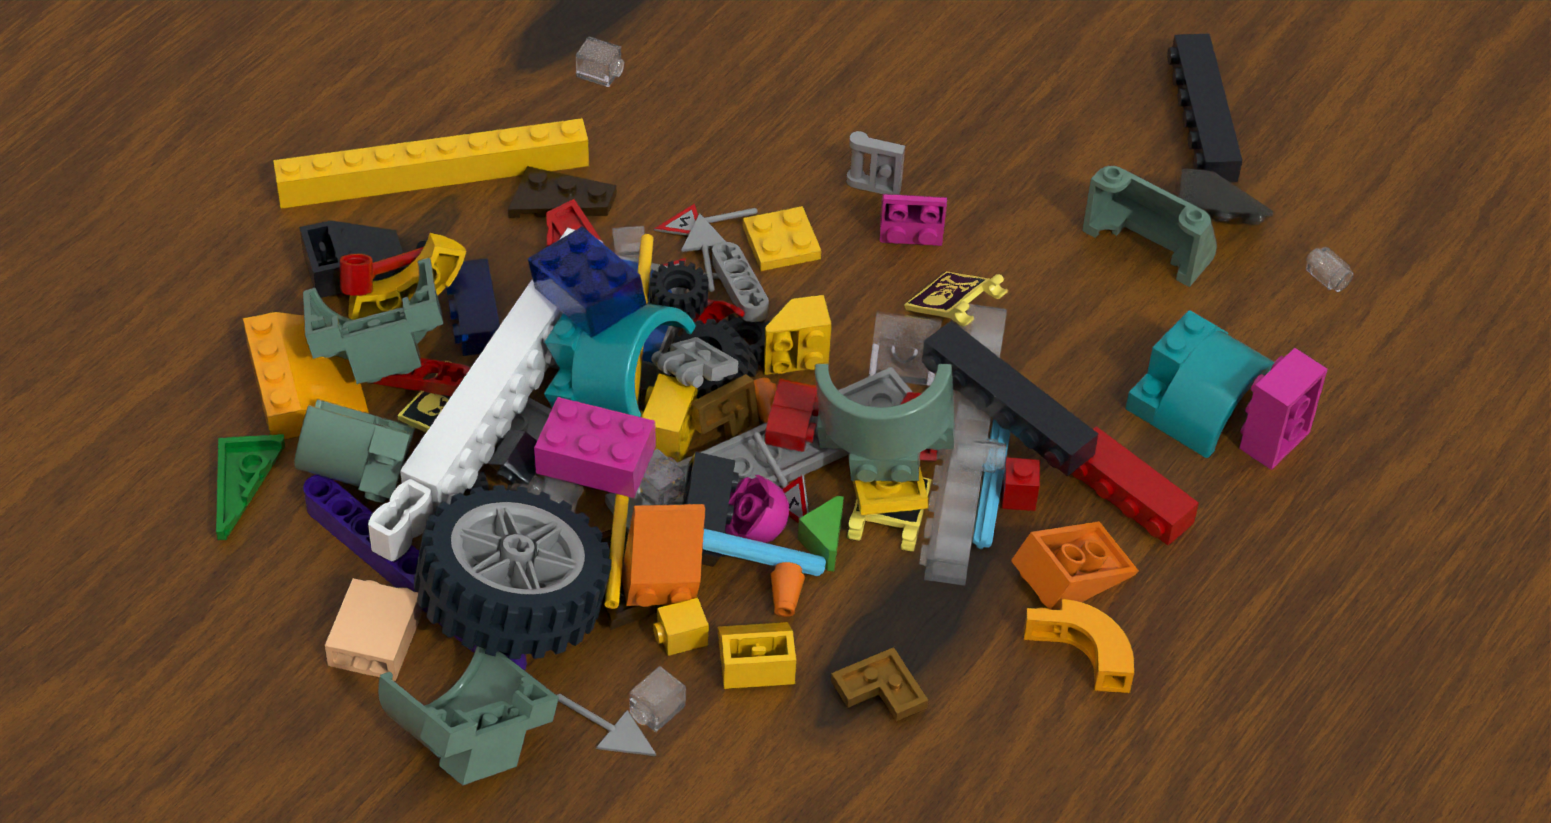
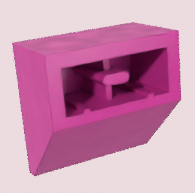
M882 194L880 242L942 246L947 198Z

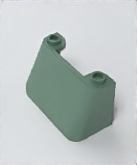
M1117 166L1103 167L1091 178L1083 232L1096 238L1099 235V231L1109 229L1112 230V234L1117 236L1126 227L1173 251L1174 254L1170 264L1179 267L1176 280L1188 287L1194 283L1214 259L1217 242L1211 218L1204 210Z

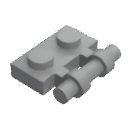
M698 337L671 344L670 352L662 353L656 351L652 355V362L657 365L660 371L667 375H675L677 381L685 386L700 387L704 380L703 376L709 381H720L726 376L738 373V360Z

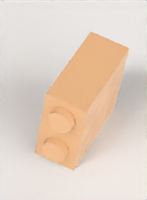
M353 578L325 644L328 666L376 677L391 672L393 674L392 680L396 681L422 615V608L417 601L418 592L403 587L395 588L382 585L372 580L363 581Z

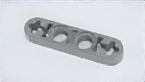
M721 242L714 245L712 248V265L733 304L745 311V316L741 318L749 322L765 320L769 315L768 297L740 247L731 242Z

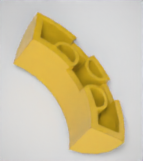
M429 233L428 240L420 255L407 268L389 278L373 281V291L369 294L361 296L350 295L349 319L356 320L393 309L403 308L402 298L408 297L410 301L416 291L419 281L418 261L422 259H431L435 290L438 296L446 286L449 287L457 276L467 252L466 249L453 239Z

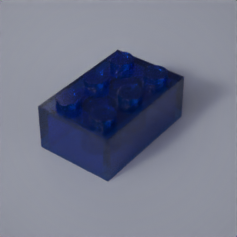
M583 226L528 258L535 289L591 338L647 305L641 275Z

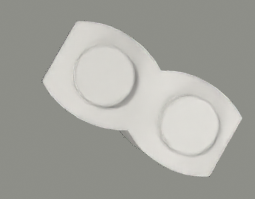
M409 479L394 490L390 502L380 506L370 517L368 527L371 550L391 562L407 552L411 546L412 538L424 532L426 522L429 516L433 514L431 489Z

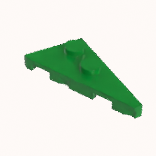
M284 434L218 438L216 534L218 540H227L285 448Z

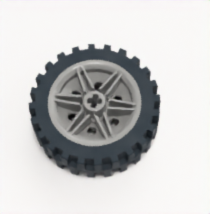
M494 485L491 491H484L482 487L471 489L468 496H464L461 492L453 495L450 505L442 502L437 506L435 515L431 514L426 522L414 579V590L419 591L417 597L419 606L421 608L428 607L426 617L432 624L440 622L443 625L442 633L452 638L456 635L463 639V646L470 649L474 645L486 649L485 654L496 656V652L508 653L509 659H520L521 654H532L533 659L544 658L545 652L552 650L555 655L565 652L568 642L576 646L582 642L584 633L590 634L594 628L596 619L599 617L609 579L611 559H608L610 549L607 542L600 543L603 535L597 526L589 527L590 518L583 512L575 514L571 511V504L564 500L560 504L550 500L551 495L541 491L540 495L528 493V488L517 486L516 491L505 490L504 485Z

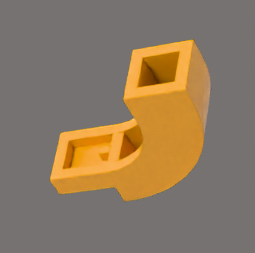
M1062 599L1060 610L1027 608L1024 640L1063 642L1073 645L1083 651L1093 665L1094 691L1130 693L1134 676L1133 651L1124 631L1112 618L1088 604Z

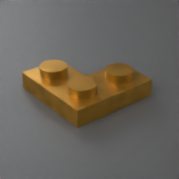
M747 374L691 402L694 428L701 435L724 424L726 440H729L760 426L754 380Z
M894 647L831 673V682L847 708L877 695H880L896 721L928 708L927 697Z

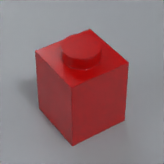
M1006 457L1002 481V509L1036 511L1040 487V460Z

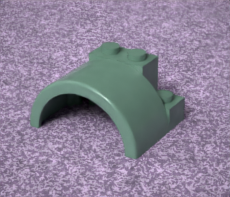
M426 258L418 261V285L410 301L408 297L402 298L403 308L393 309L356 320L341 316L330 309L323 302L316 288L305 290L303 292L305 336L313 359L321 356L329 358L336 355L349 360L357 384L363 382L374 383L389 375L397 373L408 374L416 368H420L421 359L417 344L428 331L443 324L442 311L435 290L431 259Z
M828 364L815 365L819 407L820 448L830 449L842 448L850 453L851 481H919L921 451L925 449H954L955 421L952 365L938 364L933 382L921 395L909 402L891 407L865 406L848 399L837 390L831 381Z
M317 399L315 406L308 405L296 449L294 467L298 470L358 486L359 490L366 492L365 498L384 503L386 498H391L392 493L398 487L401 476L400 470L404 466L415 427Z
M479 646L476 647L468 668L457 683L440 698L425 706L392 680L393 674L391 672L381 674L378 685L379 700L384 712L431 752L441 757L439 766L462 785L517 767L526 730L553 722L559 700L558 696L503 653L496 652V656L485 654L486 649Z

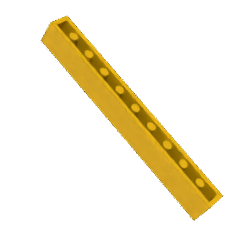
M583 118L286 158L273 160L280 208L282 209L524 175L527 166L547 171L589 166L588 137Z

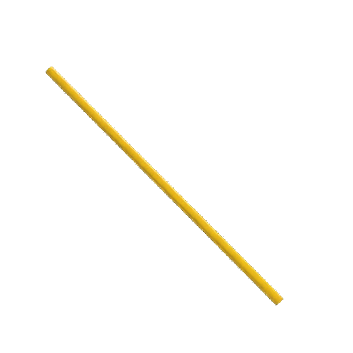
M650 234L641 236L635 302L648 303L654 241L653 236ZM643 347L638 358L635 373V395L637 405L639 398ZM615 494L609 555L611 570L605 595V606L610 609H615L619 606L629 497Z

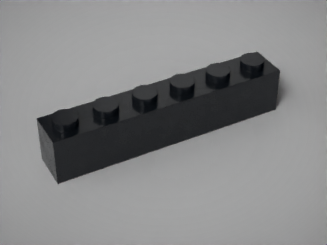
M1210 33L1174 35L1173 46L1168 47L1167 59L1168 64L1173 65L1172 80L1173 85L1178 86V105L1184 109L1183 126L1189 130L1188 147L1190 150H1194V171H1199L1202 184L1238 182L1242 157Z
M952 320L924 340L922 363L933 373H937L938 364L952 365L953 389L971 400L976 408L985 411L1003 429L1013 433L1026 447L1036 451L1046 459L1050 466L1059 469L1066 476H1069L1095 455L1098 433Z

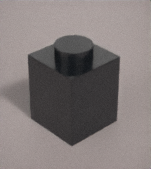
M509 430L488 464L497 471L496 476L508 485H514V483L529 484L536 473L534 447L537 440L526 431Z

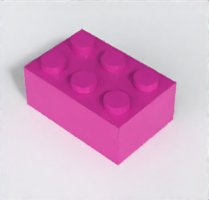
M1296 348L1285 357L1280 356L1274 362L1271 370L1265 376L1263 374L1259 375L1251 387L1253 396L1245 411L1248 416L1240 431L1243 436L1239 449L1272 470L1310 433L1328 369Z
M557 397L534 447L536 474L634 498L656 448L655 421Z

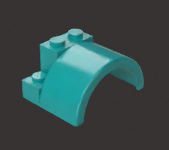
M576 293L545 340L546 346L560 369L544 395L552 408L557 397L641 417L642 414L638 408L635 395V373L638 358L646 339L659 325L684 328L686 333L691 335L696 327L695 323L687 313L675 307L635 302L634 299L609 295L604 299L603 296Z
M1189 310L1152 347L1148 372L1129 391L1126 410L1203 457L1208 458L1215 451L1221 432L1237 404L1252 387L1257 377L1261 374L1265 376L1271 370L1274 361Z

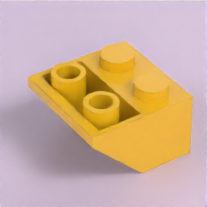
M824 295L791 299L765 327L764 375L783 374L808 369L815 370L816 364H828L829 366L831 320Z
M788 622L718 627L724 689L795 684L796 653L793 630Z

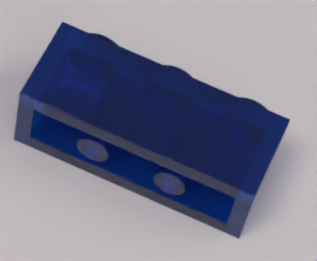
M488 258L463 261L454 281L449 287L446 286L445 288L447 296L453 295V300H448L451 320L457 319L458 324H452L455 344L461 343L463 356L481 354L500 327Z

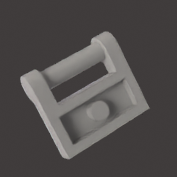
M861 131L853 132L850 135L849 146L852 148L851 170L847 173V184L853 188L880 194H900L905 145L868 138L867 134ZM864 153L871 154L870 176L865 175L863 171Z

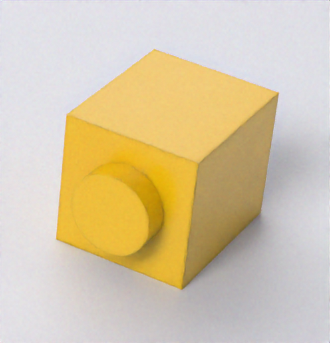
M698 598L657 608V623H653V631L657 643L664 644L668 656L708 646L709 625Z

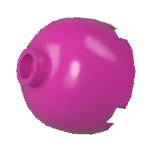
M755 475L756 477L753 479L745 477L737 484L735 492L730 493L729 504L734 505V511L730 525L726 524L725 532L730 535L768 543L773 541L787 525L789 517L787 496L783 489L761 475Z

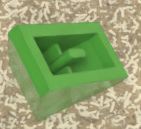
M842 496L834 497L799 518L798 540L811 554L825 558V569L827 571H834L843 512L844 497Z

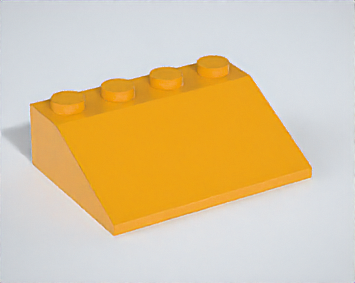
M272 312L243 318L247 346L270 435L284 434L285 439L300 436L308 405L315 406L317 399L369 413L361 383H356L349 360L336 355L329 358L321 356L313 359L305 336L304 315Z

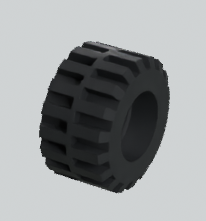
M707 319L706 324L701 320L694 322L696 327L691 335L687 334L683 328L684 333L680 337L676 335L673 339L677 343L698 337L738 360V373L726 376L720 381H709L703 376V383L697 388V399L745 374L749 377H755L756 369L752 366L756 364V358L752 354L753 350L732 327L723 321L717 323L714 319Z

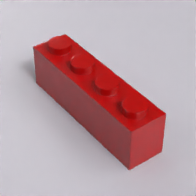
M1096 426L1093 428L1098 433L1095 455L1071 474L1093 488L1100 497L1107 499L1118 507L1126 517L1132 518L1143 526L1151 536L1160 539L1166 545H1170L1194 524L1199 502Z

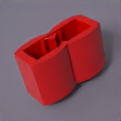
M779 379L766 426L765 443L767 445L804 452L807 442H814L817 423L812 422L814 416L818 417L819 414L817 388L815 385Z

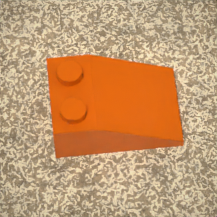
M704 504L634 506L622 566V583L626 606L671 605L697 598L701 578L705 520Z
M1099 521L1030 532L1011 559L1020 572L1021 577L1029 583L1039 596L1040 601L1051 610H1059L1062 599L1084 602L1135 576L1139 571Z

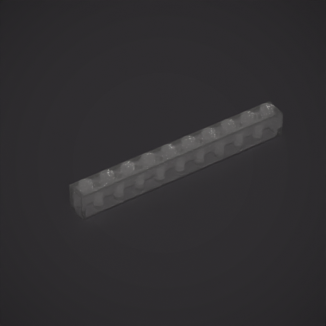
M969 304L970 308L967 314L974 316V320L964 327L960 325L959 327L1000 357L1007 309ZM953 389L954 449L938 450L937 459L943 460L942 466L935 465L933 485L939 487L938 492L931 491L928 511L934 512V518L926 519L924 538H929L930 542L929 545L922 544L919 565L926 566L924 580L965 586L991 416L985 411L976 408L971 400Z

